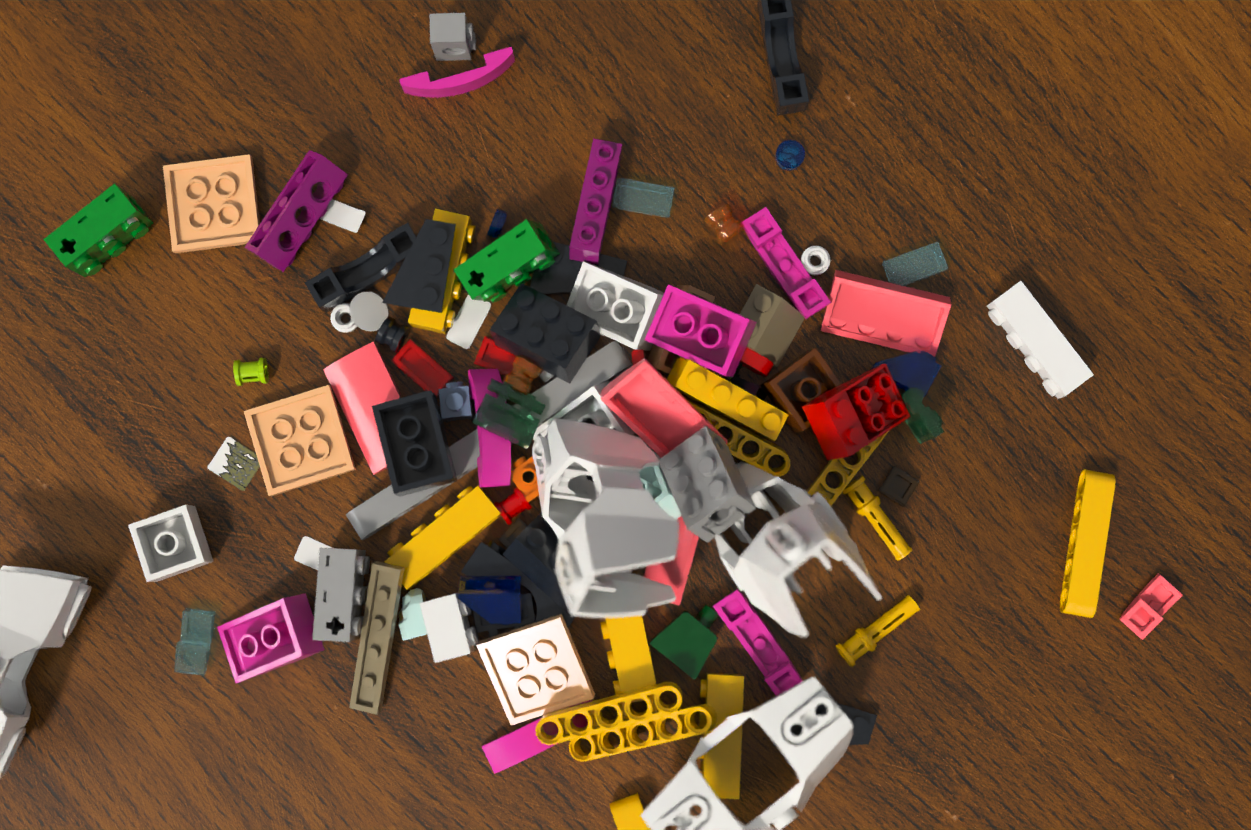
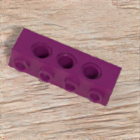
M593 138L569 247V259L599 264L621 161L622 144Z
M309 150L245 248L271 266L284 272L286 267L293 263L296 252L302 243L310 237L312 228L318 219L326 213L328 204L333 196L342 189L348 174L323 155ZM317 183V189L312 194V187ZM301 207V214L296 218V211ZM285 232V238L279 242L280 235Z

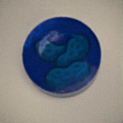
M795 140L782 142L775 153L776 163L780 168L787 171L799 168L805 158L803 146Z
M497 208L487 236L494 239L499 238L508 215L506 211Z

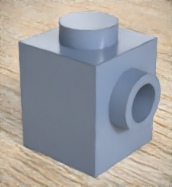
M463 382L446 383V388L439 389L441 417L445 422L475 418L469 386H464Z

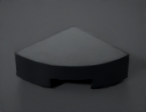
M735 375L731 381L732 384L763 401L767 395L760 386Z

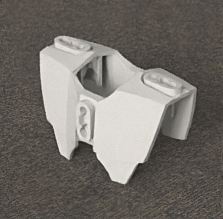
M555 418L548 426L545 437H536L532 455L536 469L542 516L552 527L559 539L555 572L571 615L596 618L641 616L646 613L647 607L674 602L676 596L671 586L632 573L633 568L674 560L677 555L679 521L667 514L655 502L650 492L643 489L639 475L643 468L658 466L660 463L659 459L640 437L588 423ZM586 475L592 476L593 482L586 479Z
M741 461L736 464L755 506L768 511L774 519L767 523L754 540L744 530V517L730 526L741 542L750 544L740 557L733 551L723 533L715 534L721 560L739 590H744L754 606L771 616L785 630L801 637L807 636L808 632L789 590L799 594L803 591L793 578V570L811 556L818 557L827 570L832 568L829 558L824 551L829 557L837 561L843 560L878 601L882 598L858 552L857 545L849 537L848 531L822 495L817 492L811 497L805 490L748 463ZM762 489L782 507L786 514L779 517L778 511Z
M4 565L0 569V779L4 777L25 734V725L30 716L31 706L28 701L25 684L28 672L41 648L62 647L66 637L71 634L91 592V586L86 585L88 578L29 567Z
M815 677L808 678L752 710L726 717L727 720L703 738L702 736L687 763L642 812L641 817L651 830H665L668 825H676L677 830H775L772 824L777 830H782L799 816L793 807H796L802 813L816 786L842 758L852 738L853 724ZM819 704L827 706L828 713L826 715L817 716L815 714V709ZM751 717L778 746L794 768L800 782L749 824L743 825L716 796L699 771L696 761ZM799 724L803 727V732L800 736L791 734V727L793 725ZM695 804L700 805L702 808V814L699 817H694L691 814V809Z

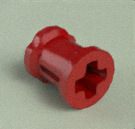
M518 487L514 488V493L502 502L494 503V506L508 525L512 523L514 517L525 509L530 510L533 508Z

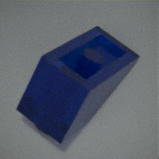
M915 351L876 362L869 370L886 363L896 386L920 400L926 396L942 366L936 363L937 359L933 355L925 351L920 353Z
M521 576L460 577L458 599L490 624L503 625L521 623Z

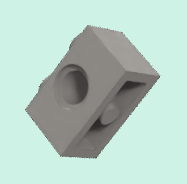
M429 14L430 44L436 60H471V50H476V34L473 32V23H468L466 14Z

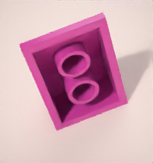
M668 284L645 340L719 374L733 377L757 322Z
M306 593L282 598L217 627L235 683H240L325 650L322 640H313L314 617Z

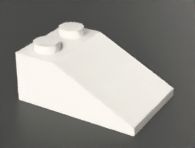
M583 261L567 306L596 320L600 334L635 350L651 351L653 344L646 341L645 337L664 292Z
M606 381L591 387L532 431L530 435L534 441L537 436L545 437L548 426L555 418L588 423L634 435L635 432L600 399L602 389L610 383Z

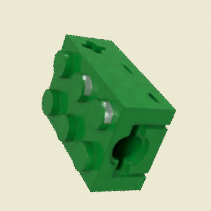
M114 183L43 240L66 268L86 277L99 272L103 267L102 264L109 258L122 254L126 249V245L133 239H139L146 235L149 231L148 227L154 224V222L133 196Z
M526 219L453 270L472 300L492 301V303H495L507 295L506 290L514 284L518 287L521 283L524 284L530 280V274L536 269L544 270L555 262L554 257L559 255L560 252L542 224Z

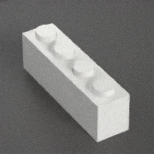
M1019 281L987 305V308L990 310L988 314L991 320L997 326L1001 325L1008 334L1006 335L1008 342L1015 349L1021 350L1026 357L1024 359L1026 365L1032 372H1038L1044 380L1042 382L1043 387L1051 396H1056L1058 399L1065 397L1094 375L1022 281Z

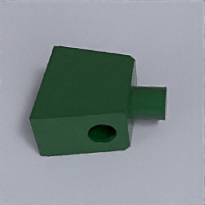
M707 604L703 606L695 618L684 610L654 636L649 643L695 680L718 639V636L711 632L709 628L719 617V614Z

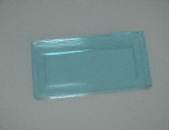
M617 177L612 208L669 218L675 188Z
M938 242L882 263L889 283L901 286L914 283L949 269Z

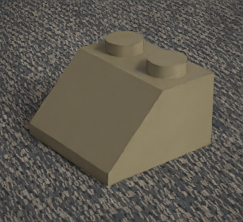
M756 284L740 315L757 322L746 347L774 363L773 366L778 368L804 317L782 297Z

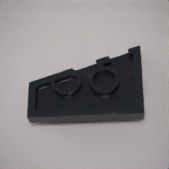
M429 219L425 220L382 303L442 313L456 224Z

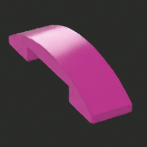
M512 47L484 54L486 62L484 67L432 82L428 72L425 71L399 79L404 93L420 97H448L467 93L488 84L503 74L515 62Z
M766 207L741 222L766 267L805 319L831 304L815 278H811L785 240L781 228Z
M498 369L468 370L471 400H475L480 456L477 458L479 487L509 486L511 478L510 425L500 373Z
M736 589L713 605L730 631H733L765 676V681L776 696L803 681L779 642L739 589Z
M573 715L572 721L576 727L583 728L588 725V719L585 715ZM542 717L482 746L494 774L556 745H546L538 740L536 726ZM548 721L543 724L544 732L548 735H556L559 732L558 726L554 722Z

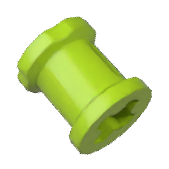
M259 358V361L251 362L234 360V379L237 386H243V383L261 381L263 384L268 383L269 374L266 358Z

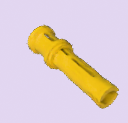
M862 475L848 484L842 492L843 494H848L857 507L856 512L861 516H866L898 561L907 556L912 551V548L909 547L879 506L881 504L880 498L872 494L864 483L865 478Z
M907 595L867 628H858L855 630L856 634L843 644L838 643L835 647L846 663L853 667L856 665L855 661L868 651L873 652L875 647H877L876 643L913 614L920 611V608L913 598Z

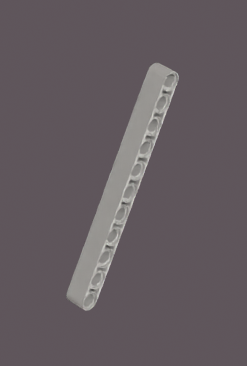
M618 341L609 343L587 357L570 384L557 377L508 409L511 445L534 431L591 387L610 381L630 368L633 364ZM477 429L449 447L457 480L477 468V458L480 456ZM452 483L401 497L393 493L392 485L351 510L346 514V517L360 539L365 540Z

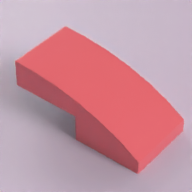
M1158 573L1136 596L1119 619L1143 640L1163 620L1162 616L1183 595Z

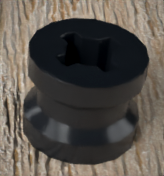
M388 316L379 328L375 342L380 345L387 344L390 346V350L397 353L404 345L409 335L410 327L405 324L400 326L394 318Z

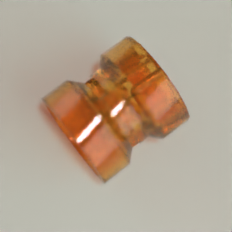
M729 204L722 205L704 219L707 226L713 228L716 232V239L720 244L729 241L744 229L740 220H735L733 217V210Z
M516 356L512 362L513 368L511 372L505 375L502 382L528 396L532 389L531 383L533 379L539 377L542 369L530 361Z

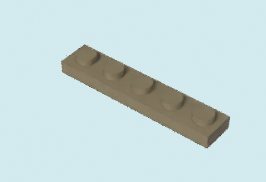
M378 561L372 563L349 706L351 709L376 715L382 711L404 567Z

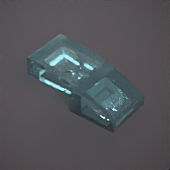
M190 608L183 610L181 636L176 644L174 672L202 676L206 674L214 630V611Z

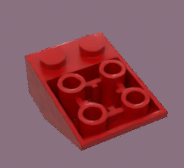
M886 363L821 394L802 406L827 460L852 456L911 417Z

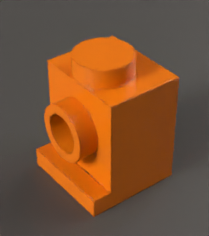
M522 456L511 464V479L528 503H532L539 497L533 457L527 460L525 456ZM528 471L534 474V480L530 483L523 480V475Z

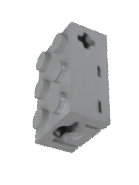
M707 426L701 428L659 459L660 467L687 529L704 541L709 542L716 537L715 534L719 535L745 516L744 513L749 514L756 509L726 442Z
M319 549L313 640L352 642L359 639L364 616H361L362 604H366L368 593L367 586H363L364 574H368L370 568V557L365 556L366 550ZM337 620L340 623H344V629L341 626H337Z

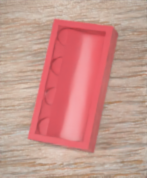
M835 270L828 296L831 304L825 308L821 331L935 358L951 308V300L947 296Z
M371 342L332 363L323 371L373 475L387 469L372 406L399 399L402 396L377 344Z
M646 359L628 368L601 391L600 399L661 458L704 426H707L723 438L726 444L728 443V440Z
M682 516L677 519L679 521V540L675 559L646 566L643 576L671 586L676 599L670 603L678 606L681 603L699 539L697 535L687 529Z

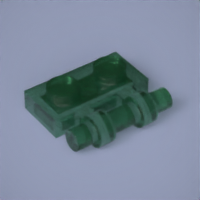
M491 379L487 389L496 393V398L486 393L472 423L527 449L540 422V419L531 416L530 413L532 411L541 415L545 404L537 401L536 396L530 393L525 395L513 389L512 385L505 381L501 383ZM508 399L520 405V410L507 404L506 400Z
M910 388L900 394L911 416L905 422L920 444L945 432L941 427L943 421L935 410H930L929 406L925 407L923 405V392L920 389Z

